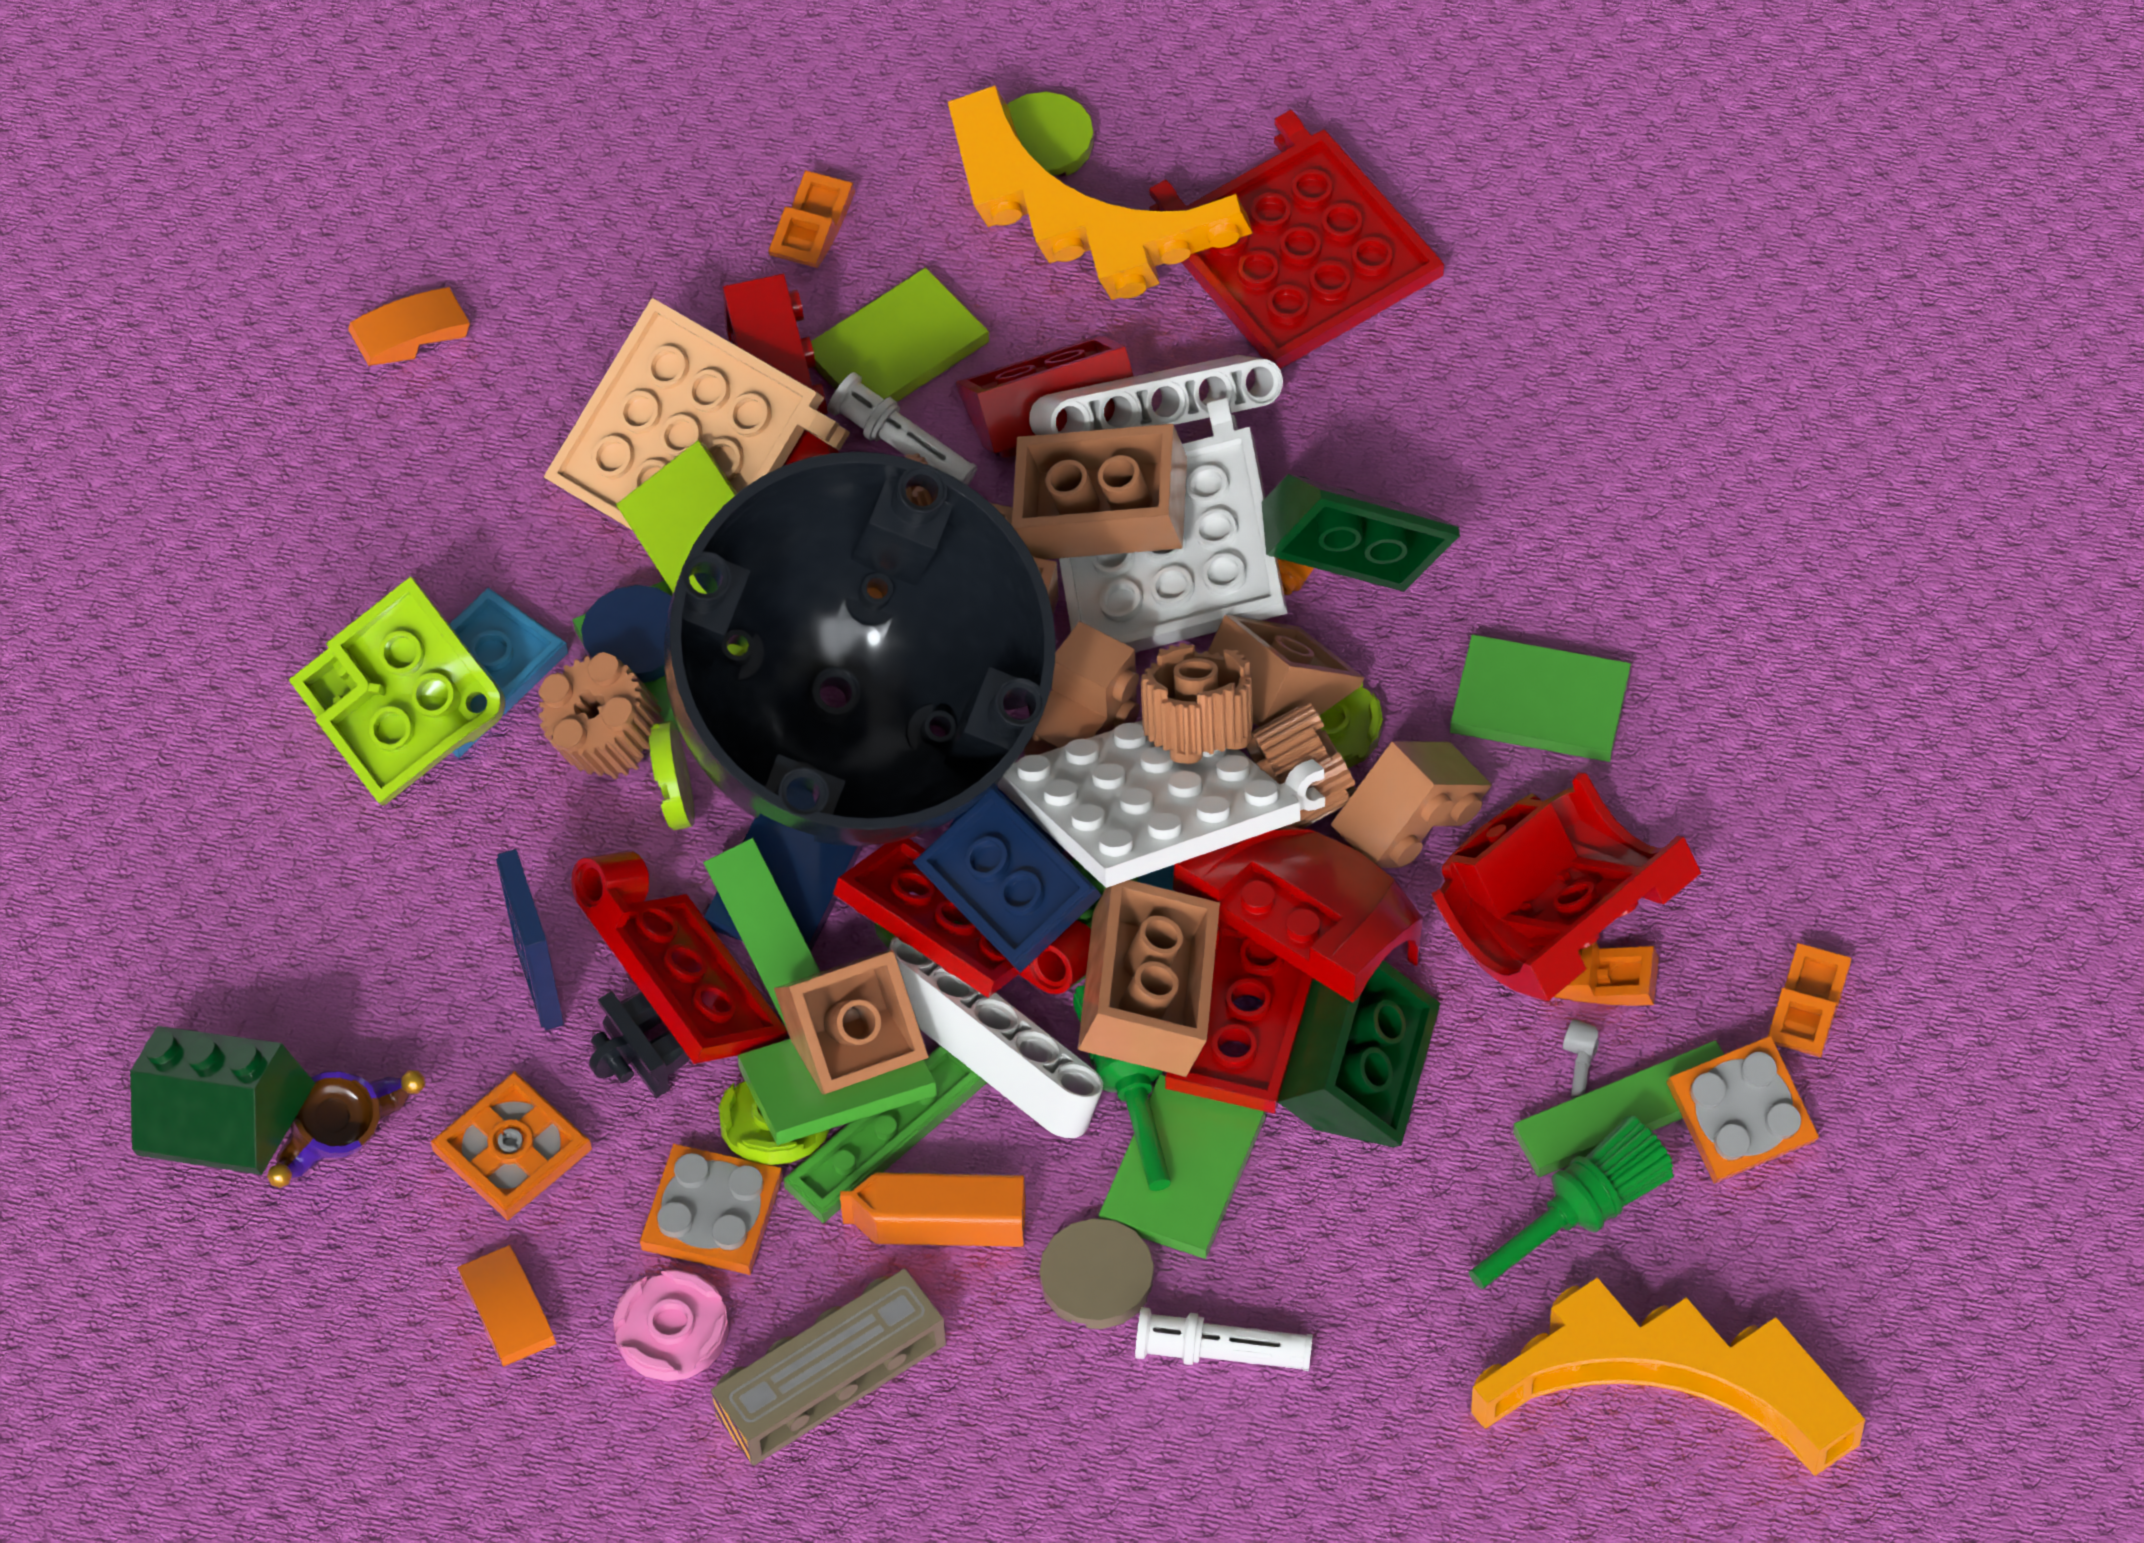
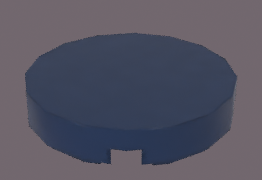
M633 585L616 588L598 598L586 612L581 628L585 655L591 659L602 652L613 655L621 660L624 665H627L643 683L652 682L665 675L664 637L672 596L658 588Z

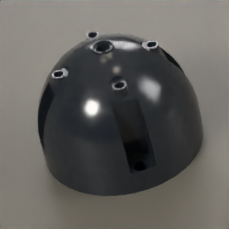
M843 452L809 457L780 467L742 489L723 505L708 522L693 544L677 580L665 628L664 671L667 693L675 721L697 763L711 781L744 811L756 819L761 813L787 827L814 835V842L849 846L892 843L931 831L966 812L993 789L1016 762L1036 730L1051 690L1056 644L1054 619L1046 586L1026 544L1013 526L991 503L963 482L932 466L908 458L883 453ZM911 486L923 487L931 495L932 503L927 506L915 505L908 499L905 489ZM694 574L697 582L707 594L696 591L690 584L689 577ZM876 588L882 593L883 597L879 599L873 598L869 595L867 589ZM732 644L738 645L743 649L744 654L739 656L733 655L729 652L727 646ZM828 686L837 687L844 693L847 701L846 705L838 708L828 706L821 699L820 690ZM1027 706L1029 717L1022 720L1013 719L1005 710ZM930 725L942 727L945 736L939 737L934 735L930 730Z

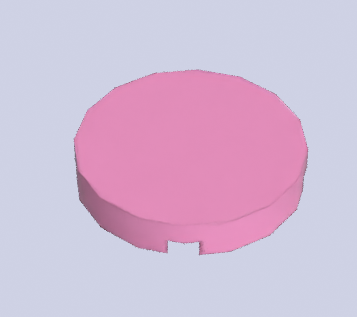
M677 1269L661 1271L662 1275L654 1276L648 1280L646 1276L634 1282L619 1299L613 1317L616 1344L626 1363L645 1377L663 1381L687 1379L709 1368L723 1352L729 1334L726 1306L716 1287L698 1274Z

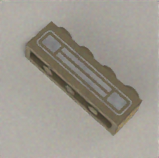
M905 1268L891 1277H880L871 1282L864 1289L861 1296L843 1307L835 1306L826 1310L816 1319L813 1326L794 1338L787 1336L775 1342L767 1350L765 1356L746 1368L742 1366L736 1367L723 1375L718 1381L717 1386L711 1389L715 1415L749 1462L755 1466L946 1345L944 1319Z

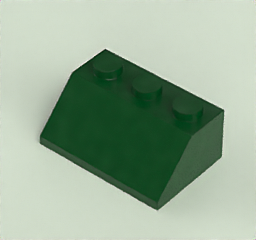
M1288 474L1261 502L1266 555L1403 592L1460 536L1458 526L1426 511Z
M1384 960L1370 977L1360 996L1353 1003L1313 978L1278 1103L1317 1131L1392 1148L1401 1146L1440 1002Z
M157 1026L130 1070L132 1150L142 1157L262 1175L313 1089L315 1082L282 1043Z

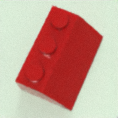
M1098 336L959 380L955 383L982 446L994 454L1000 452L1001 457L1006 458L1016 456L1017 437L1035 435L1031 429L1029 417L1033 404L1040 397L1134 376L1126 347L1103 336ZM1112 398L1104 407V417L1107 422L1112 418L1115 411V404ZM1064 408L1056 417V427L1059 432L1067 423V413Z

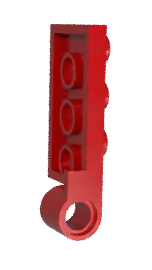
M909 838L885 843L838 877L833 892L835 896L987 998L1017 975L1022 976L1041 990L1050 994L1065 992L1086 975L1091 935L1090 927L1080 921H1075L1020 973L916 867L913 861L926 849ZM913 891V892L917 893L918 895L910 894V892ZM958 921V922L962 923L963 925L955 924V923H952V922Z
M631 850L585 857L576 862L571 875V887L576 902L693 1064L737 1056L784 1040L788 1033L787 1029L687 894L644 901L649 890L648 870L641 856Z
M1218 918L1207 1041L1186 1077L1169 1072L1166 1073L1165 1089L1275 1114L1313 978ZM1251 995L1260 999L1263 1005L1254 1011H1243L1238 1009L1233 1002L1241 996ZM1239 1041L1244 1043L1250 1050L1243 1056L1229 1057L1223 1054L1219 1048L1226 1042Z

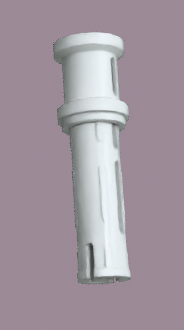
M855 372L848 375L842 381L828 404L827 410L834 416L840 413L864 429L863 435L870 441L882 439L905 456L906 454L914 455L919 453L921 457L925 458L929 466L955 477L967 486L969 485L977 471V466L974 463L968 462L938 441L934 436L928 434L899 413L900 407L891 397L884 400L861 383V376Z
M1141 1307L1135 1358L1145 1359L1147 1354L1182 1358L1184 1364L1193 1365V1362L1199 1363L1201 1357L1303 1369V1371L1309 1372L1313 1334L1302 1335L1260 1330L1257 1328L1204 1323V1317H1199L1198 1313H1189L1187 1318L1152 1314L1150 1308Z

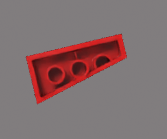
M784 273L723 286L725 329L729 342L820 394L824 399L816 411L824 415L828 414L822 384L812 385L808 370L809 368L816 367L810 337L800 338L796 323L804 320L798 290L788 291ZM804 430L783 466L809 457L839 453V451Z

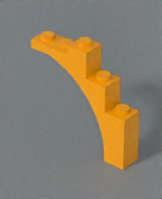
M996 86L948 101L973 204L987 227L1010 225L1017 222L1022 216L1029 214L1035 241L1049 264L1056 261H1072L1082 256L1084 252L1091 250L1098 279L1111 300L1134 298L1143 294L1147 288L1159 285L1160 282L1155 266L1177 264L1188 259L1193 253L1211 247H1227L1236 243L1239 238L1252 234L1248 215L1236 194L1187 211L1160 212L1136 210L1108 204L1086 196L1065 185L1047 172L1023 147L1018 138L1009 107Z
M1595 1278L1582 1288L1575 1285L1562 1292L1556 1298L1551 1308L1549 1335L1541 1333L1535 1336L1523 1347L1518 1357L1504 1366L1498 1363L1483 1371L1474 1383L1471 1413L1483 1428L1486 1429L1531 1398L1563 1389L1601 1384H1634L1682 1391L1715 1402L1759 1425L1784 1444L1814 1476L1860 1445L1865 1418L1776 1317L1760 1328L1757 1325L1747 1327L1734 1338L1729 1347L1688 1298L1685 1297L1671 1308L1663 1305L1652 1311L1644 1319L1640 1328L1598 1278Z

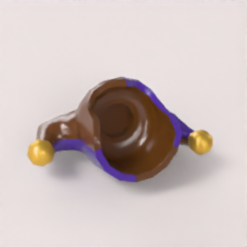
M408 1070L402 1078L385 1077L372 1082H367L358 1075L347 1074L342 1071L322 1072L311 1077L315 1085L291 1124L292 1132L277 1154L276 1165L269 1168L267 1178L270 1184L282 1188L288 1185L292 1178L302 1176L324 1158H344L360 1151L373 1138L380 1119L400 1110L410 1094H418L425 1087V1077L417 1070Z

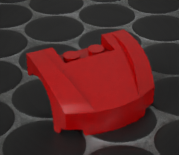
M1580 772L1575 775L1572 781L1573 787L1544 801H1541L1537 795L1531 793L1480 827L1443 864L1442 874L1445 882L1440 889L1431 893L1451 931L1470 957L1486 973L1514 991L1545 1001H1550L1587 970L1578 950L1594 944L1599 939L1600 932L1615 919L1632 912L1638 906L1639 899L1645 898L1664 905L1701 874L1684 836L1677 835L1669 844L1662 848L1650 846L1636 838L1615 819L1602 801L1588 774Z
M1287 825L1174 865V891L1219 902L1220 920L1352 1003L1360 996L1368 980L1385 957L1403 942L1408 940L1407 961L1415 966L1418 964L1423 917L1393 877L1361 852L1319 832Z

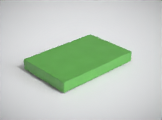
M1472 634L1452 714L1450 733L1610 762L1630 676L1631 663Z
M791 1039L738 1055L739 1070L777 1146L936 1096V1083L924 1060L833 1092L822 1094Z
M1160 1075L1149 1098V1103L1171 1185L1160 1191L1149 1189L1134 1134L1101 1208L1099 1219L1117 1221L1135 1230L1143 1239L1206 1259L1263 1126L1266 1112L1165 1089L1166 1076Z

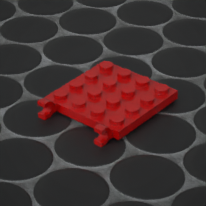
M1292 110L1276 117L1274 125L1281 132V134L1274 137V144L1281 151L1280 154L1186 206L1166 179L1149 188V195L1156 202L1149 207V211L1160 212L1187 211L1234 194L1237 195L1248 215L1252 234L1239 238L1236 243L1227 247H1211L1193 253L1181 263L1264 359L1274 362L1279 369L1444 275V263L1328 132L1323 129L1311 135Z

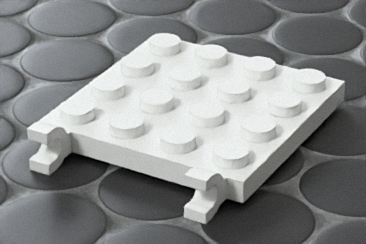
M1227 398L1207 403L1214 436L1182 444L1187 455L1183 549L1059 558L1071 632L1078 622L1081 621L1134 648L1135 652L1217 632L1225 614L1256 620L1288 614L1278 560L1275 557L1266 555L1261 504L1265 499L1254 437L1250 427L1238 430L1236 418L1231 414Z
M1142 720L1135 723L1118 725L1114 730L1087 739L1073 740L1066 746L1039 755L1022 757L1013 764L998 782V788L1106 888L1300 821V810L1310 811L1325 807V797L1314 787L1308 788L1311 783L1324 779V768L1313 759L1295 766L1283 784L1277 783L1239 749L1225 748L1223 752L1214 750V754L1203 752L1202 759L1196 763H1177L1171 760L1170 750L1165 751L1163 746L1156 747L1154 742L1148 741V736L1144 735Z

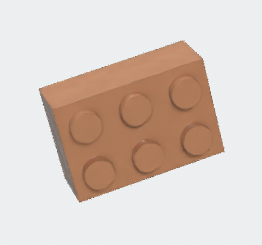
M1174 424L1017 437L1011 525L1026 544L1032 557L1047 560L1183 549L1187 455Z
M1132 880L1105 889L1092 917L1078 1050L1187 1076L1207 1041L1219 902Z

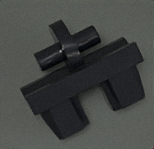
M613 991L599 998L598 1003L606 1013L603 1027L612 1039L610 1040L605 1032H599L591 1039V1043L597 1050L589 1060V1067L596 1077L603 1079L615 1075L620 1083H626L634 1076V1072L629 1067V1064H631L655 1098L670 1091L668 1076L681 1068L690 1059L670 1030L650 1042L643 1034L662 1023V1019L643 993H637L621 1002Z

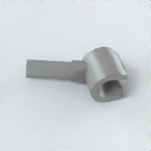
M1577 1019L1571 1021L1563 1042L1564 1050L1578 1055L1575 1061L1571 1099L1585 1094L1588 1070L1599 1046L1597 1028Z

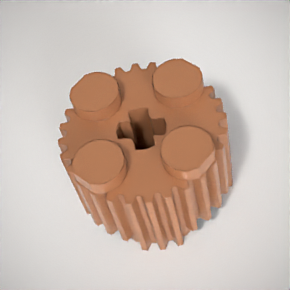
M1180 643L1178 647L1170 645L1168 650L1159 649L1157 663H1152L1151 668H1146L1145 674H1142L1141 699L1144 735L1148 736L1149 742H1154V746H1163V750H1170L1172 761L1192 764L1202 759L1203 752L1214 754V750L1223 752L1225 748L1232 750L1243 749L1250 743L1253 725L1250 662L1246 660L1244 654L1239 655L1238 650L1230 651L1224 649V657H1221L1220 653L1217 652L1213 655L1209 654V651L1198 654L1195 651V645H1186L1185 643Z
M605 652L598 653L592 659L589 656H585L584 662L576 659L572 667L565 665L562 674L557 672L547 676L539 689L540 698L543 700V702L539 703V707L543 710V712L539 713V718L543 721L540 726L545 731V737L572 766L574 765L579 771L584 770L589 775H592L595 771L598 776H602L605 773L613 779H618V775L621 772L627 776L629 775L630 768L634 770L639 769L638 763L644 757L642 751L650 749L648 742L652 725L664 721V718L660 715L662 708L658 705L657 698L627 665H624L615 656Z
M1311 703L1301 708L1298 706L1252 731V739L1248 746L1245 747L1252 761L1279 784L1285 783L1293 768L1302 762L1313 759L1324 768V779L1311 783L1308 788L1314 787L1325 797V807L1310 811L1300 810V821L1289 824L1290 826L1305 828L1344 807L1356 791V788L1353 786L1356 783L1340 752H1337L1326 731L1321 730L1324 724Z

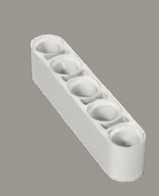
M1235 355L1047 394L1040 397L1033 404L1029 423L1035 435L1162 424L1176 425L1209 418L1207 403L1227 398L1229 401L1231 413L1268 405L1274 402L1280 395L1283 387V377L1279 367L1270 360ZM1253 369L1255 373V383L1253 388L1248 392L1246 388V377L1248 373ZM1207 379L1209 392L1207 397L1201 402L1199 387ZM1159 388L1162 394V402L1160 407L1154 412L1151 405L1152 397ZM1112 398L1115 404V411L1112 418L1107 422L1104 417V407ZM1064 408L1067 413V423L1059 432L1056 427V417Z
M895 936L891 940L887 951H894L919 1029L1051 1133L1064 1138L1082 1136L1088 1129L1103 1090L1101 1076L997 993L987 998L956 976L946 972L940 965L910 945L900 941L898 937Z

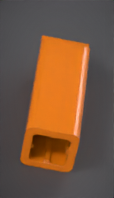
M877 1172L868 1177L854 1190L840 1191L843 1224L856 1225L875 1244L1024 1247L1026 1209L1024 1175Z

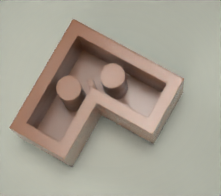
M1079 621L1055 653L1052 690L1049 693L1044 712L1036 730L1024 748V755H1039L1066 746L1073 740L1087 739L1114 730L1115 727L1124 723H1135L1140 711L1136 691L1139 675L1136 673L1135 649Z
M1392 741L1331 825L1355 850L1361 852L1380 868H1402L1419 855L1423 847L1421 842L1433 826H1462L1471 821L1482 807L1481 799L1492 784L1451 742Z

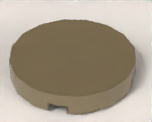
M1092 1218L1072 1223L1053 1236L1042 1253L1039 1271L1040 1284L1045 1301L1058 1317L1071 1324V1320L1086 1324V1328L1105 1329L1125 1323L1138 1314L1141 1307H1144L1147 1302V1296L1153 1286L1154 1264L1148 1245L1135 1230L1117 1221Z

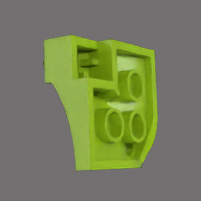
M411 576L326 643L328 646L327 650L289 679V682L317 717L315 719L376 801L382 806H385L457 748L468 742H474L501 719L505 710V697L499 685L470 652L421 586ZM477 695H485L487 699L486 708L480 713H473L470 707L472 699Z

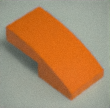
M805 170L791 208L786 206L784 208L768 250L769 255L818 268L833 244L855 194L853 183Z
M450 287L414 294L376 308L351 321L348 331L368 366L415 359L420 344L465 338L470 322Z
M1597 942L1587 948L1578 950L1587 970L1554 996L1555 998L1606 1005H1654L1659 956L1654 946L1600 949Z
M1797 943L1784 988L1782 987L1768 1036L1771 1035L1775 1045L1822 1057L1849 974L1851 957Z
M510 1245L457 1267L462 1284L481 1318L485 1333L503 1367L556 1345L547 1319Z

